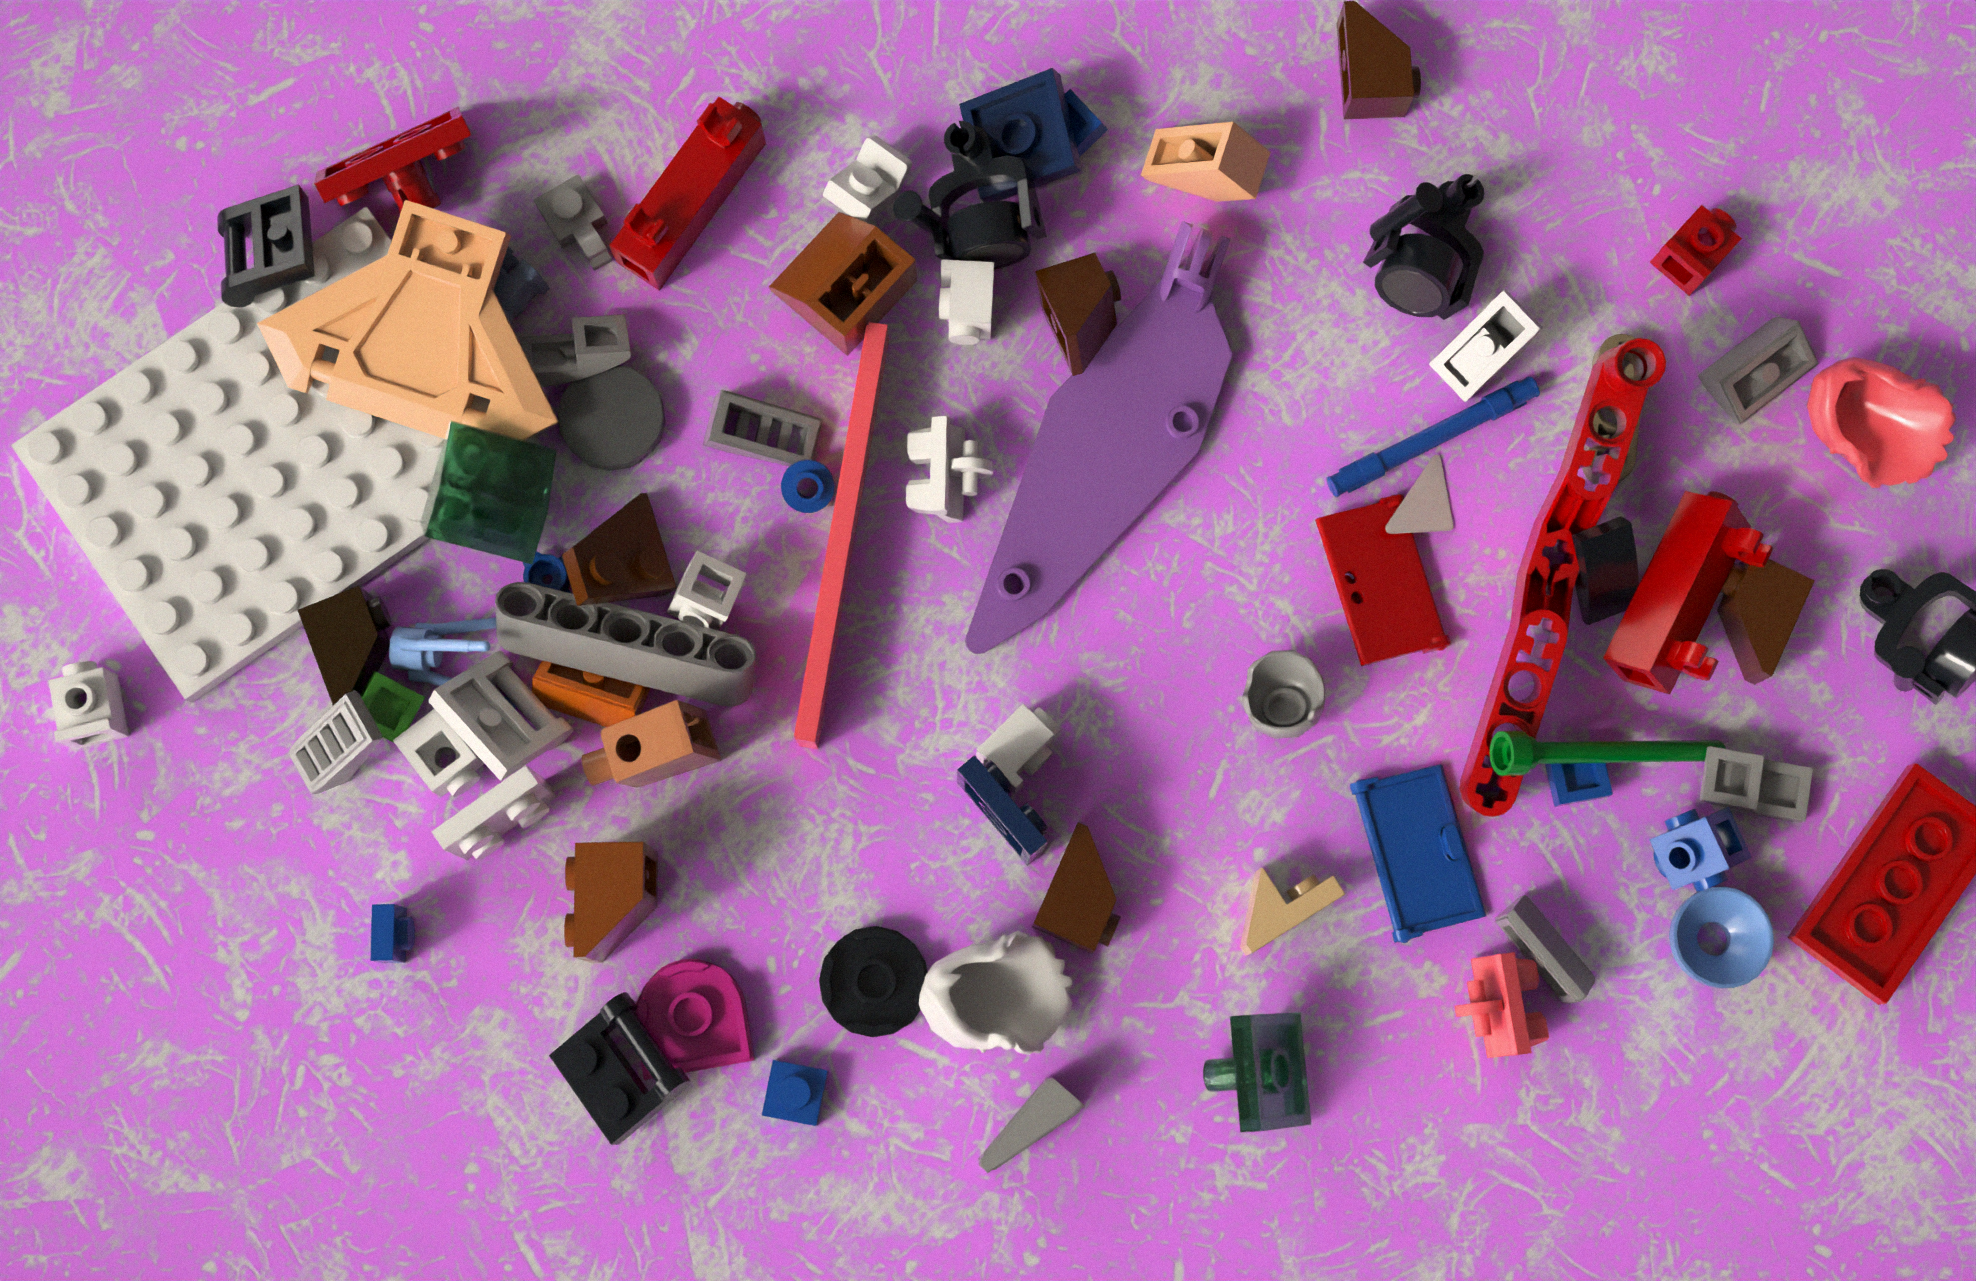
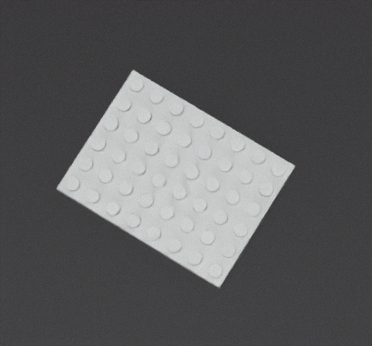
M367 206L312 242L314 277L255 295L254 301L246 307H231L223 302L11 445L185 700L191 703L301 628L303 624L298 609L363 585L548 457L534 436L497 455H492L477 450L480 433L464 428L458 443L328 401L326 400L330 385L328 383L314 379L308 394L288 387L257 323L388 254L391 239ZM326 346L322 359L336 364L340 350ZM475 395L471 408L486 413L490 400Z

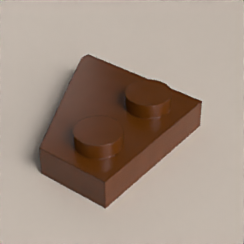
M640 493L614 515L591 531L585 538L562 554L577 606L665 596L677 588L647 493Z

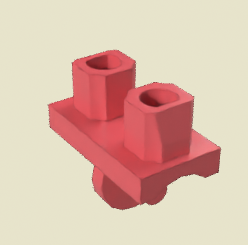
M1515 952L1471 959L1474 981L1467 982L1470 1004L1454 1006L1456 1017L1472 1015L1476 1037L1484 1036L1487 1058L1532 1053V1046L1547 1041L1549 1038L1546 1018L1541 1011L1525 1013L1521 991L1537 989L1540 982L1537 963L1534 960L1515 958Z

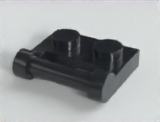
M299 184L225 208L219 212L217 226L219 234L224 238L226 277L221 281V298L226 305L238 308L246 307L254 301L255 295L315 276L309 197ZM250 228H252L254 268L247 269L246 237L250 234Z
M627 992L618 994L609 1000L601 1008L599 1014L549 1055L611 1145L621 1144L682 1093L691 1083L681 1067H673L634 1012L637 1009V1005ZM616 1027H618L655 1079L656 1083L650 1091H648L610 1037L609 1033Z

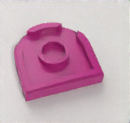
M683 959L665 965L646 983L636 1002L637 1009L635 1013L674 1068L681 1067L685 1073L755 1061L745 996L740 985L725 969L704 960ZM641 1061L643 1079H654Z

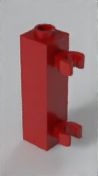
M718 96L713 104L709 103L698 118L696 128L641 203L634 205L623 220L624 226L609 245L619 265L659 291L766 145L761 118L755 111L741 102H736L733 106Z
M1689 491L1684 492L1603 656V659L1624 682L1671 694L1681 671L1694 678L1710 681L1719 661L1715 658L1707 657L1706 654L1709 649L1704 645L1696 643L1736 558L1752 566L1765 567L1774 549L1771 545L1760 543L1764 536L1763 533L1751 529V525L1738 509V503L1733 498L1715 491H1710L1707 495Z

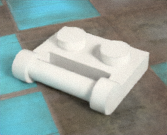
M497 651L434 689L428 702L496 777L502 781L547 750L551 751L557 748L572 734L574 729L563 717L556 718L512 671V661L502 651ZM493 683H495L503 691V693L536 727V729L538 730L537 732H535V730L524 720V718L514 709V707L492 685Z

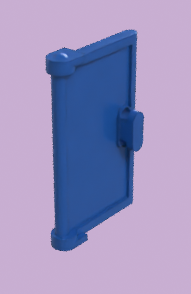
M1442 764L1383 779H1378V777L1366 780L1359 779L1355 783L1350 784L1352 795L1356 796L1394 932L1391 933L1394 943H1407L1410 939L1423 936L1424 932L1486 917Z

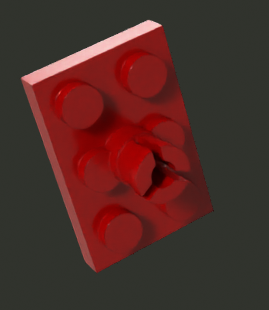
M456 107L317 171L314 185L324 203L336 198L339 205L342 206L368 194V183L382 178L387 190L391 192L400 214L405 200L434 209L441 204L437 193H434L420 159L434 153L437 161L462 151L466 148L463 139L471 136L470 129L459 107Z

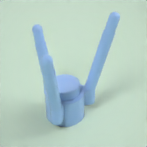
M496 618L438 624L417 622L415 628L398 626L394 629L390 640L389 658L391 667L396 670H408L409 681L427 682L441 686L452 678L430 671V668L440 666L443 651L486 652L491 648V644L488 641L443 639L441 635L496 628ZM503 696L514 708L516 707L508 697Z

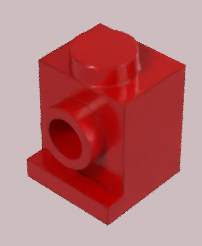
M1701 205L1666 242L1650 263L1690 296L1742 238L1734 232L1737 226L1734 219L1728 213L1718 208H1713L1709 211Z

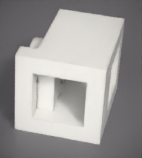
M941 259V287L950 288H940L939 319L949 320L948 340L950 342L960 345H973L979 343L980 339H991L994 262Z
M696 551L681 578L666 613L679 618V621L719 630L731 612L747 573ZM701 574L725 585L726 588L724 591L716 589L697 580V576Z
M84 661L64 666L62 668L64 677L48 680L57 731H54L55 742L73 749H79L129 737L118 674L103 667L97 668L96 662ZM86 693L87 701L83 707L79 708L77 695Z
M1022 704L977 748L976 757L984 765L989 760L993 761L1010 781L1012 786L1009 787V790L1015 795L1023 785V779L1019 774L1025 770L1032 776L1053 755V752L1047 746L1061 729L1041 708L1038 707L1032 712L1026 705Z
M435 708L393 740L429 789L441 797L447 792H450L453 797L459 796L473 787L480 779L476 770L485 763ZM446 750H453L456 754V760L446 768H441L439 765L440 755Z

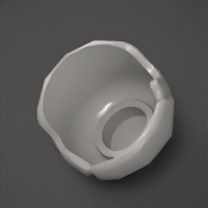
M1294 650L1271 651L1251 664L1247 670V681L1242 697L1244 711L1248 715L1250 723L1257 731L1274 739L1299 737L1318 723L1325 704V686L1323 677L1312 659Z

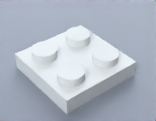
M525 765L431 832L443 850L465 860L472 856L476 860H480L501 847L505 842L501 836L513 827L520 824L522 828H526L544 817L550 810L547 803L556 798L557 795L543 777Z

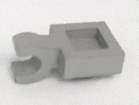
M579 174L534 199L538 210L562 249L577 242L594 271L612 261L607 252V247L596 231L608 224L607 220Z

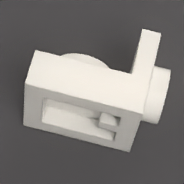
M873 134L865 139L857 160L829 179L823 196L850 216L868 223L895 202L912 167V162Z

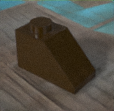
M356 586L298 609L332 705L337 703L346 693L356 690L357 693L361 694L372 672L379 671L390 646L385 629L392 626V621L380 596L373 598L361 586Z

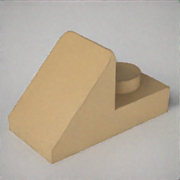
M1263 868L1257 870L1254 874L1240 948L1245 956L1254 953L1344 896L1345 893L1335 877L1331 876L1320 883L1313 874L1286 891L1292 900L1286 904Z

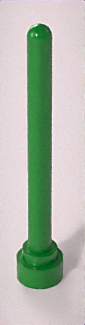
M1499 731L1491 740L1489 755L1492 768L1498 775L1522 776L1527 774L1529 770H1533L1538 764L1705 762L1707 747L1712 746L1726 749V746L1719 740L1537 742L1534 737L1528 736L1523 731Z

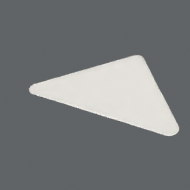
M1439 455L1432 456L1385 527L1387 533L1451 531L1453 529L1442 461Z

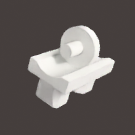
M948 416L932 417L931 427L908 433L907 452L909 459L915 464L931 463L930 479L909 480L906 486V504L908 508L917 513L935 514L948 523L963 522L964 495L975 496L978 494V479L993 475V462L988 459L978 458L979 443L972 440L965 441V429L950 424Z

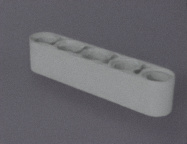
M510 583L501 588L496 594V637L499 645L511 653L721 706L732 707L741 705L752 694L756 651L753 644L741 636L611 603L577 606L574 594L531 583Z

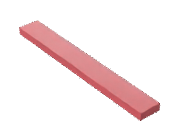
M869 322L865 329L794 733L795 740L800 747L818 749L889 345L888 325Z

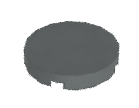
M621 365L602 373L573 381L564 391L558 409L560 433L572 453L587 465L608 471L631 468L641 462V459L647 456L650 451L653 452L660 443L666 423L663 401L652 382L637 370Z

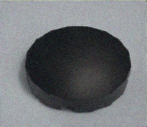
M879 926L855 929L838 940L823 960L819 977L822 1002L832 1018L851 1033L872 1038L895 1034L911 1024L921 1011L919 996L925 976L928 973L926 961L916 945L896 930Z

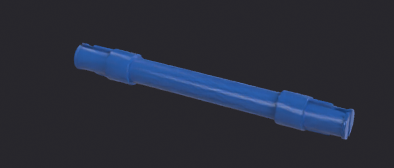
M1528 376L1520 382L1517 380L1482 397L1480 402L1376 454L1372 452L1340 468L1338 473L1326 477L1328 487L1335 497H1339L1347 491L1350 493L1385 476V472L1490 419L1494 421L1526 405V401L1540 395L1539 387L1536 381L1531 376Z

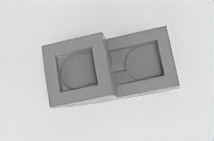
M625 314L572 318L573 333L520 337V344L541 387L581 380L607 371L631 359Z
M1709 746L1706 750L1699 801L1797 823L1805 822L1813 768L1766 760L1762 755Z

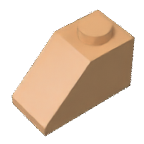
M1234 122L1156 129L1141 176L1148 181L1216 202L1256 199L1271 152Z

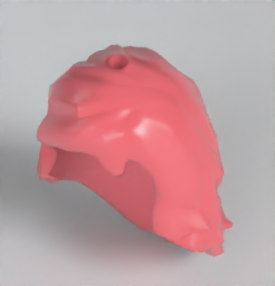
M1856 357L1837 361L1813 378L1807 402L1813 431L1830 449V454L1837 453L1844 457L1857 469L1860 479L1863 482H1867L1871 488H1880L1882 484L1888 486L1897 485L1904 481L1911 484L1929 477L1933 472L1935 464L1947 458L1948 454L1944 447L1954 440V435L1949 431L1956 421L1955 413L1952 412L1954 404L1950 403L1943 396V392L1937 384L1926 382L1923 378L1915 380L1912 376L1901 372L1893 366Z

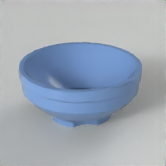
M1711 887L1696 892L1679 906L1671 920L1669 940L1674 959L1689 977L1706 986L1735 988L1748 984L1761 974L1772 956L1774 936L1768 915L1755 899L1738 889ZM1705 923H1714L1725 932L1726 945L1723 951L1716 956L1705 953L1698 945V931Z

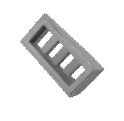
M721 389L713 401L703 445L733 454L790 466L799 460H813L823 419ZM730 411L739 413L733 436L724 433ZM751 416L760 418L754 442L745 439ZM772 421L781 422L775 448L766 445ZM793 425L802 427L796 454L787 451Z
M354 690L346 693L296 740L289 750V756L308 790L312 794H319L348 782L382 739V733L360 694Z
M1046 1078L978 1158L979 1166L987 1173L998 1169L1078 1114L1085 1105L1054 1078Z

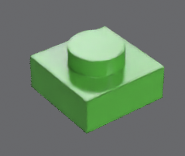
M376 671L372 672L360 694L382 733V737L391 742L409 728L425 699L424 696Z

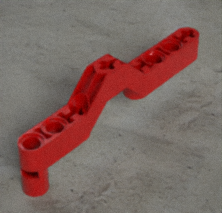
M1636 338L1605 351L1595 361L1560 470L1533 523L1517 573L1509 630L1460 779L1459 790L1462 799L1470 808L1484 816L1496 817L1510 810L1516 801L1524 776H1500L1494 771L1492 783L1500 788L1497 797L1488 796L1483 803V796L1476 792V787L1478 783L1488 784L1493 773V768L1483 763L1485 756L1490 757L1489 751L1492 734L1499 725L1511 723L1516 731H1523L1528 736L1536 739L1567 643L1573 588L1579 572L1572 535L1596 526L1618 484L1648 388L1660 381L1665 372L1666 359L1664 352L1657 343L1649 339ZM1623 357L1633 365V379L1628 378L1623 371ZM1600 409H1606L1616 417L1617 430L1610 439L1600 436L1594 429V416ZM1584 446L1600 450L1609 449V455L1596 456L1592 466V473L1599 476V483L1589 485L1584 489L1585 479L1577 476L1578 469L1589 467L1596 452L1595 450L1586 451ZM1558 543L1557 552L1564 555V561L1562 564H1552L1548 568L1550 560L1542 556V550L1544 547H1554ZM1541 620H1543L1542 629L1550 632L1547 642L1538 641L1531 656L1543 659L1541 667L1534 663L1516 660L1518 652L1526 655L1531 654L1534 638L1526 635L1529 625L1538 626ZM1525 670L1533 678V691L1526 699L1516 701L1509 693V681L1515 673Z

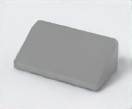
M1774 317L1701 372L1698 377L1703 386L1733 422L1741 424L1819 363L1800 322Z
M1526 895L1520 896L1495 917L1496 924L1526 959L1534 960L1537 963L1538 974L1562 1003L1581 1002L1587 997L1595 982L1594 975Z

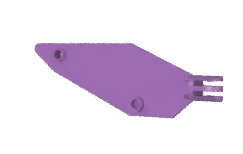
M1185 221L1181 222L1161 281L1109 335L1084 373L1076 376L1071 375L1050 397L965 638L966 647L970 652L983 654L1044 617L1200 451L1233 355L1211 300L1230 238L1220 236L1203 277L1199 273L1211 241L1212 231L1201 228L1191 249L1185 269H1180L1179 265L1193 224ZM1014 576L1020 580L1022 586L1020 593L1010 594L1005 590L1003 585L1005 577Z

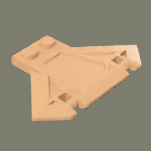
M405 200L386 256L257 323L289 388L308 394L314 379L330 384L326 400L456 443H458L465 428L480 433L477 450L492 455H497L559 423L494 292L511 236L506 232ZM326 346L340 350L336 364L322 359ZM475 395L490 400L486 413L471 408Z

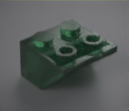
M450 420L420 521L424 536L533 564L548 514L556 449Z

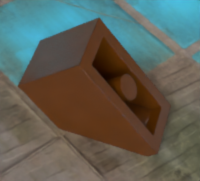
M1344 1L1336 23L1343 118L1405 117L1413 98L1419 97L1421 89L1420 69L1418 66H1412L1410 47L1356 1Z
M1096 253L1035 271L1042 311L1073 376L1084 373L1117 325L1114 302L1121 300L1119 284L1113 270L1104 271Z
M1768 559L1765 567L1752 566L1742 561L1738 564L1734 563L1720 591L1724 595L1717 609L1744 680L1754 685L1773 676L1815 581L1771 559Z
M1077 823L1032 928L1092 954L1098 943L1109 946L1121 916L1112 913L1117 899L1088 826Z

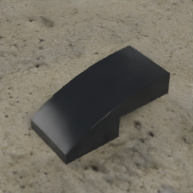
M1620 516L1572 535L1580 571L1575 582V588L1582 619L1586 625L1626 611L1639 586L1637 553L1632 523Z

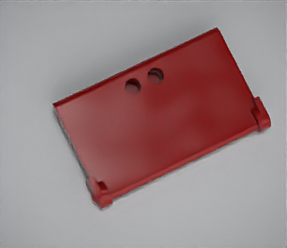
M1403 494L1391 495L1381 498L1376 504L1315 519L1361 666L1420 651L1423 654L1437 650L1442 651L1452 645L1449 635H1445L1413 533L1389 534L1385 529L1387 523L1404 500ZM1346 573L1352 574V575L1354 576V579L1352 580V578H1351L1349 575H1345V574H1346Z

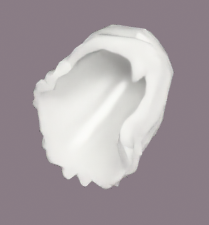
M1016 931L1008 936L1003 935L999 940L971 944L952 952L932 964L922 985L919 1006L932 1031L954 1047L979 1049L982 1053L994 1047H1002L1005 1050L1013 1048L1021 1054L1030 1055L1033 1052L1040 1053L1044 1049L1043 1043L1052 1037L1058 1025H1062L1067 1020V1014L1072 1009L1073 1004L1068 991L1073 983L1071 977L1063 975L1065 962L1062 959H1055L1053 944L1044 941L1042 936L1029 937L1024 932Z

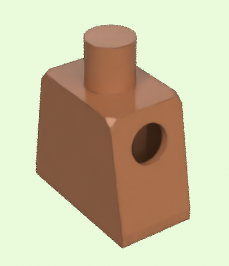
M680 700L669 702L602 729L601 739L604 748L584 754L581 758L584 773L592 786L614 779L618 784L636 788L722 761L706 710Z

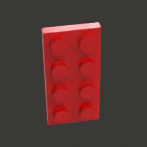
M1919 764L1907 765L1787 938L1876 1004H1887L1976 874V806Z

